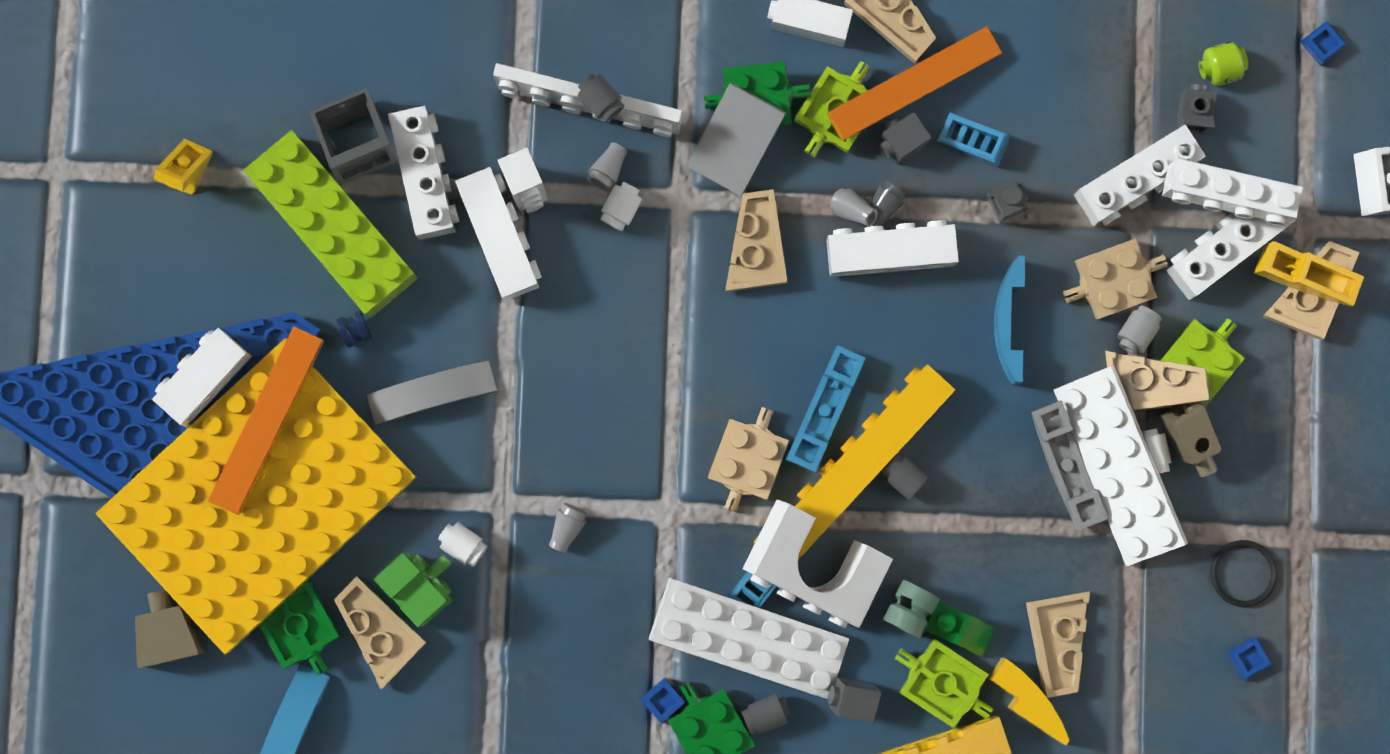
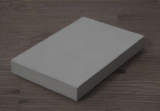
M731 82L695 148L687 167L742 196L786 112Z

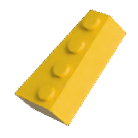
M994 715L987 719L978 720L878 754L1012 753L1000 717Z

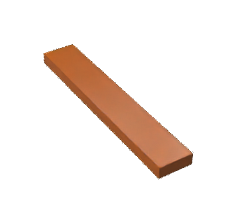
M986 26L829 111L827 115L839 137L844 141L1002 54V51Z
M293 326L208 499L209 502L236 515H240L324 340Z

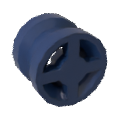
M361 310L354 312L353 316L347 319L344 317L336 319L340 333L348 348L354 347L356 342L360 340L368 341L372 339L371 331Z

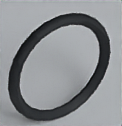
M1237 540L1228 543L1217 552L1212 561L1210 577L1215 591L1224 601L1238 607H1251L1265 601L1273 592L1277 582V567L1272 555L1265 547L1250 540ZM1241 546L1254 548L1259 551L1268 561L1271 570V578L1266 590L1259 597L1248 601L1237 600L1227 595L1221 588L1217 578V568L1223 555L1229 550Z

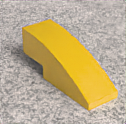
M1275 241L1264 244L1254 270L1255 274L1274 282L1347 306H1354L1364 279L1362 275L1309 252L1300 253Z
M1001 658L988 679L1014 696L1007 708L1059 743L1067 745L1070 741L1062 721L1047 697L1022 670L1008 659Z

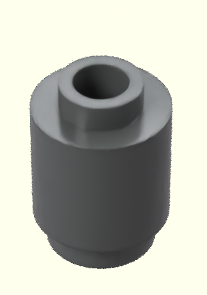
M591 74L578 85L580 89L577 95L578 98L597 119L602 118L605 123L615 118L625 107L621 102L622 97L601 74L596 77Z
M896 454L881 472L887 478L885 481L908 500L912 496L919 499L930 485L926 482L929 475L906 456L902 458Z
M776 694L747 705L748 709L741 711L751 735L758 732L759 735L783 726L788 723L786 717L791 715L784 697L778 699Z

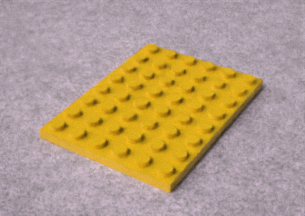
M287 338L283 339L95 513L225 655L229 654L417 478L312 366L240 515H236L208 501Z

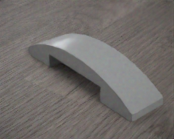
M488 360L406 381L368 394L367 398L374 423L377 426L405 418L407 415L497 392V387Z
M1062 400L1032 411L1034 425L1048 466L1077 530L1079 531L1107 520L1108 517L1098 491L1093 488L1071 432L1073 428Z

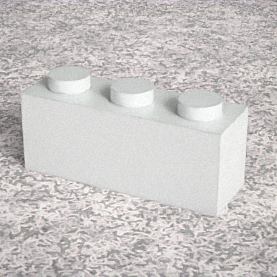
M528 148L498 159L497 161L519 212L526 210L527 213L542 208L544 206L543 202L547 201L548 197Z
M217 328L215 331H208L199 341L201 346L193 355H186L177 365L179 370L171 379L169 377L165 378L155 389L157 394L152 400L182 426L188 427L252 357L220 328Z

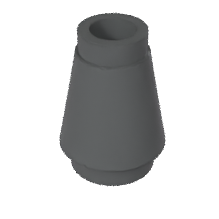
M887 180L883 186H878L870 204L872 208L878 211L874 226L884 224L904 204L903 200L907 195Z

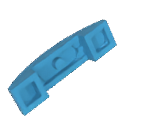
M1018 256L1008 268L999 288L994 314V335L997 353L1011 385H1018L1023 382V350H1011L1012 291H1021L1025 287V256Z
M839 345L836 346L788 453L787 461L814 473L816 472L851 389L866 359L865 357Z
M300 664L278 709L260 754L297 753L316 707L319 706L331 678L330 675L323 673L316 676L313 668Z

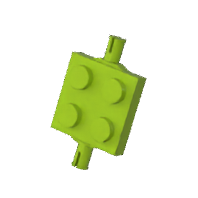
M859 61L851 76L840 74L827 66L811 91V97L806 99L796 115L794 121L808 129L813 135L806 149H804L809 154L813 146L816 145L810 156L815 158L824 142L833 144L848 153L860 134L859 132L842 141L827 113L868 91L862 84V81L871 69L870 66L866 64L861 74H859L865 64L864 62Z
M1194 319L1160 361L1205 368L1207 370L1210 400H1212L1245 358L1232 349L1226 341L1237 328V325L1233 323L1225 332L1232 322L1230 319H1226L1217 332L1208 330ZM1202 402L1197 404L1206 407L1209 402Z
M935 639L931 641L926 651L918 658L903 648L898 651L908 661L898 654L894 660L899 661L910 669L908 679L899 691L900 694L952 728L956 727L961 717L970 709L985 719L990 716L980 707L989 713H992L993 707L978 699L980 687L989 674Z

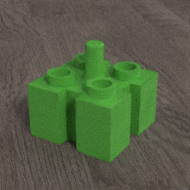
M402 553L374 578L375 582L398 604L400 609L417 628L426 626L453 601L449 596L452 592L451 588L440 577L437 578L451 565V562L444 555L429 566L419 554Z

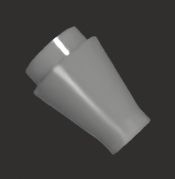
M611 143L608 149L589 168V176L587 178L589 183L603 191H609L611 187H614L617 183L627 150L617 143Z
M841 188L837 190L830 202V209L834 211L836 217L861 223L867 227L873 225L878 216V211L872 208L852 189Z
M564 503L562 508L557 510L549 546L557 551L566 553L570 544L587 523L585 520L587 512L574 505Z

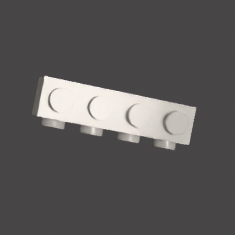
M426 106L388 114L416 237L420 241L456 232L454 223L459 222L456 205L449 204L447 193L452 192L449 175H443L440 163L446 161L442 144H436L433 134L439 132L435 114H429Z
M1185 124L1083 186L1074 196L1093 226L1101 221L1106 226L1121 216L1118 212L1119 210L1128 205L1132 210L1147 201L1148 199L1145 195L1155 189L1157 193L1162 192L1168 165L1175 159L1179 158L1198 163L1206 156Z
M1177 158L1168 165L1162 196L1172 198L1173 202L1179 204L1203 205V208L1215 212L1225 210L1234 212V215L1240 218L1253 219L1255 217L1264 219L1266 223L1271 225L1285 226V224L1297 218L1303 187Z
M491 167L456 180V185L504 302L539 288L537 279L542 278L536 261L529 262L525 250L530 249L524 231L519 233L516 231L513 222L519 219L512 202L506 204L501 194L507 191L500 173L494 175Z
M1232 212L1219 222L1222 228L1215 234L1208 230L1195 240L1198 245L1195 249L1188 252L1185 248L1170 260L1174 265L1168 268L1166 272L1187 299L1190 300L1291 225L1295 219L1285 224V226H1275L1266 223L1264 219L1255 217L1253 219L1240 218Z
M945 220L930 221L927 223V227L915 228V223H903L896 225L894 230H884L883 226H870L864 228L865 232L852 233L850 228L833 230V235H828L826 240L830 277L954 267L959 262L955 224L946 225Z

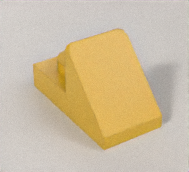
M184 138L155 169L153 179L170 188L193 194L212 157L213 151Z

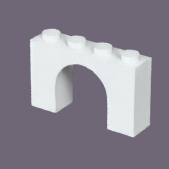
M771 0L767 18L773 19L772 30L843 47L853 10L818 0Z
M776 500L743 570L753 574L750 579L751 581L767 589L770 583L778 587L779 589L776 594L792 602L795 601L796 597L804 600L805 602L802 607L817 615H820L823 610L831 614L828 619L829 621L843 628H846L848 623L859 628L893 559L868 545L854 540L836 576L822 586L808 587L799 574L798 556L816 518L789 503Z

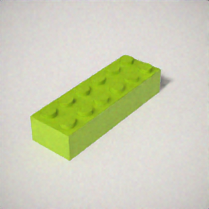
M292 130L243 170L356 305L370 319L418 279Z

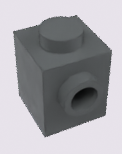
M913 112L902 120L896 117L883 126L885 131L880 138L882 141L880 148L889 160L893 158L899 164L926 146L932 137Z
M836 677L834 686H831L829 689L827 701L829 708L837 717L874 723L881 691L873 683Z

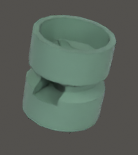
M902 580L895 594L898 601L897 603L890 604L883 620L920 639L928 624L925 617L926 615L933 614L940 598L906 580Z

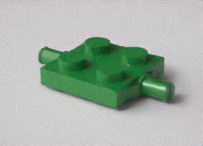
M786 61L722 68L724 79L722 94L704 96V101H717L704 104L706 109L718 107L727 87L732 82L785 111L786 115L780 126L792 124L791 106L793 99L811 97V91L799 92L801 90H810L811 87L810 84L791 86L787 77Z
M310 581L302 584L259 625L283 670L305 660H309L316 676L329 670L320 653L327 645L341 638V635Z
M692 681L680 687L689 704L681 713L670 718L668 722L686 754H742L756 745L725 688L711 696L700 698Z

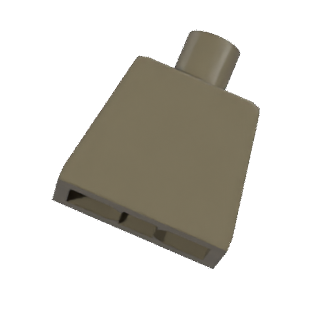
M1187 404L1174 406L1157 415L1178 458L1182 462L1195 465L1200 477L1209 476L1218 470L1212 456L1221 452V446L1203 405Z
M161 590L147 594L151 612L135 617L138 669L204 654V647L192 618L181 606L170 608L167 591Z

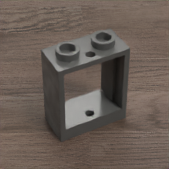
M368 88L352 92L348 96L309 111L329 167L340 186L398 162L378 108ZM371 115L379 138L336 155L328 132Z

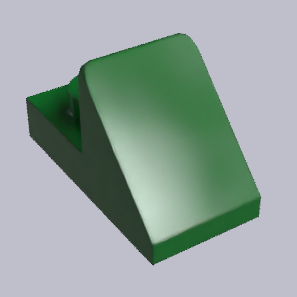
M938 602L933 614L927 620L928 624L925 631L982 657L995 628L971 615Z

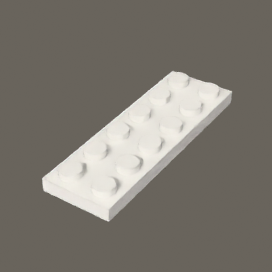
M496 63L493 77L498 90H502V95L514 99H519L520 95L532 98L533 103L549 107L550 103L561 105L562 110L572 114H580L581 111L592 113L577 96L580 92L579 84ZM620 95L622 97L621 102L625 107L613 119L623 121V126L635 130H640L641 126L654 129V134L670 138L672 134L679 136L682 125V110Z
M1110 366L1054 389L1057 400H1062L1073 428L1071 432L1093 487L1098 491L1108 517L1107 521L1126 566L1188 544L1115 366Z
M671 578L668 579L649 636L650 641L826 699L828 698L830 687L835 684L849 642V638Z

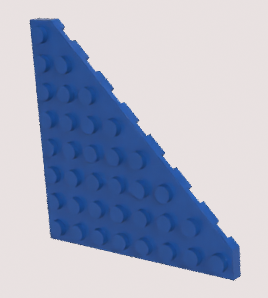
M295 312L220 328L252 357L190 425L283 339L288 338L293 326L316 337L320 336L322 330ZM217 328L1 372L0 424L108 497L113 498L188 428L177 423L152 399L157 394L155 392L157 386L165 378L169 377L171 379L179 370L177 368L179 362L186 355H193L201 346L199 345L201 338L208 331H215Z

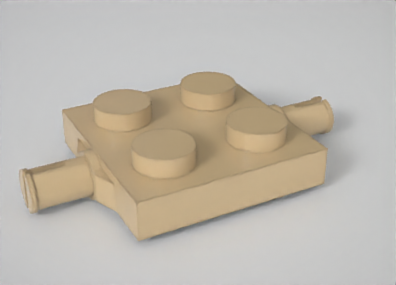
M1136 238L1075 260L1080 274V286L1064 290L1063 295L1068 296L1076 293V295L1065 298L1068 304L1085 297L1091 305L1096 319L1155 299L1157 295L1151 281V272L1167 268V262L1155 265V263L1166 260V257L1161 255L1146 261L1141 254Z
M761 407L756 424H744L729 419L708 475V479L721 483L731 490L724 506L727 510H730L731 507V511L737 512L742 495H754L768 501L790 442L787 439L774 435L767 429L774 413L772 410L768 409L767 411L766 408Z

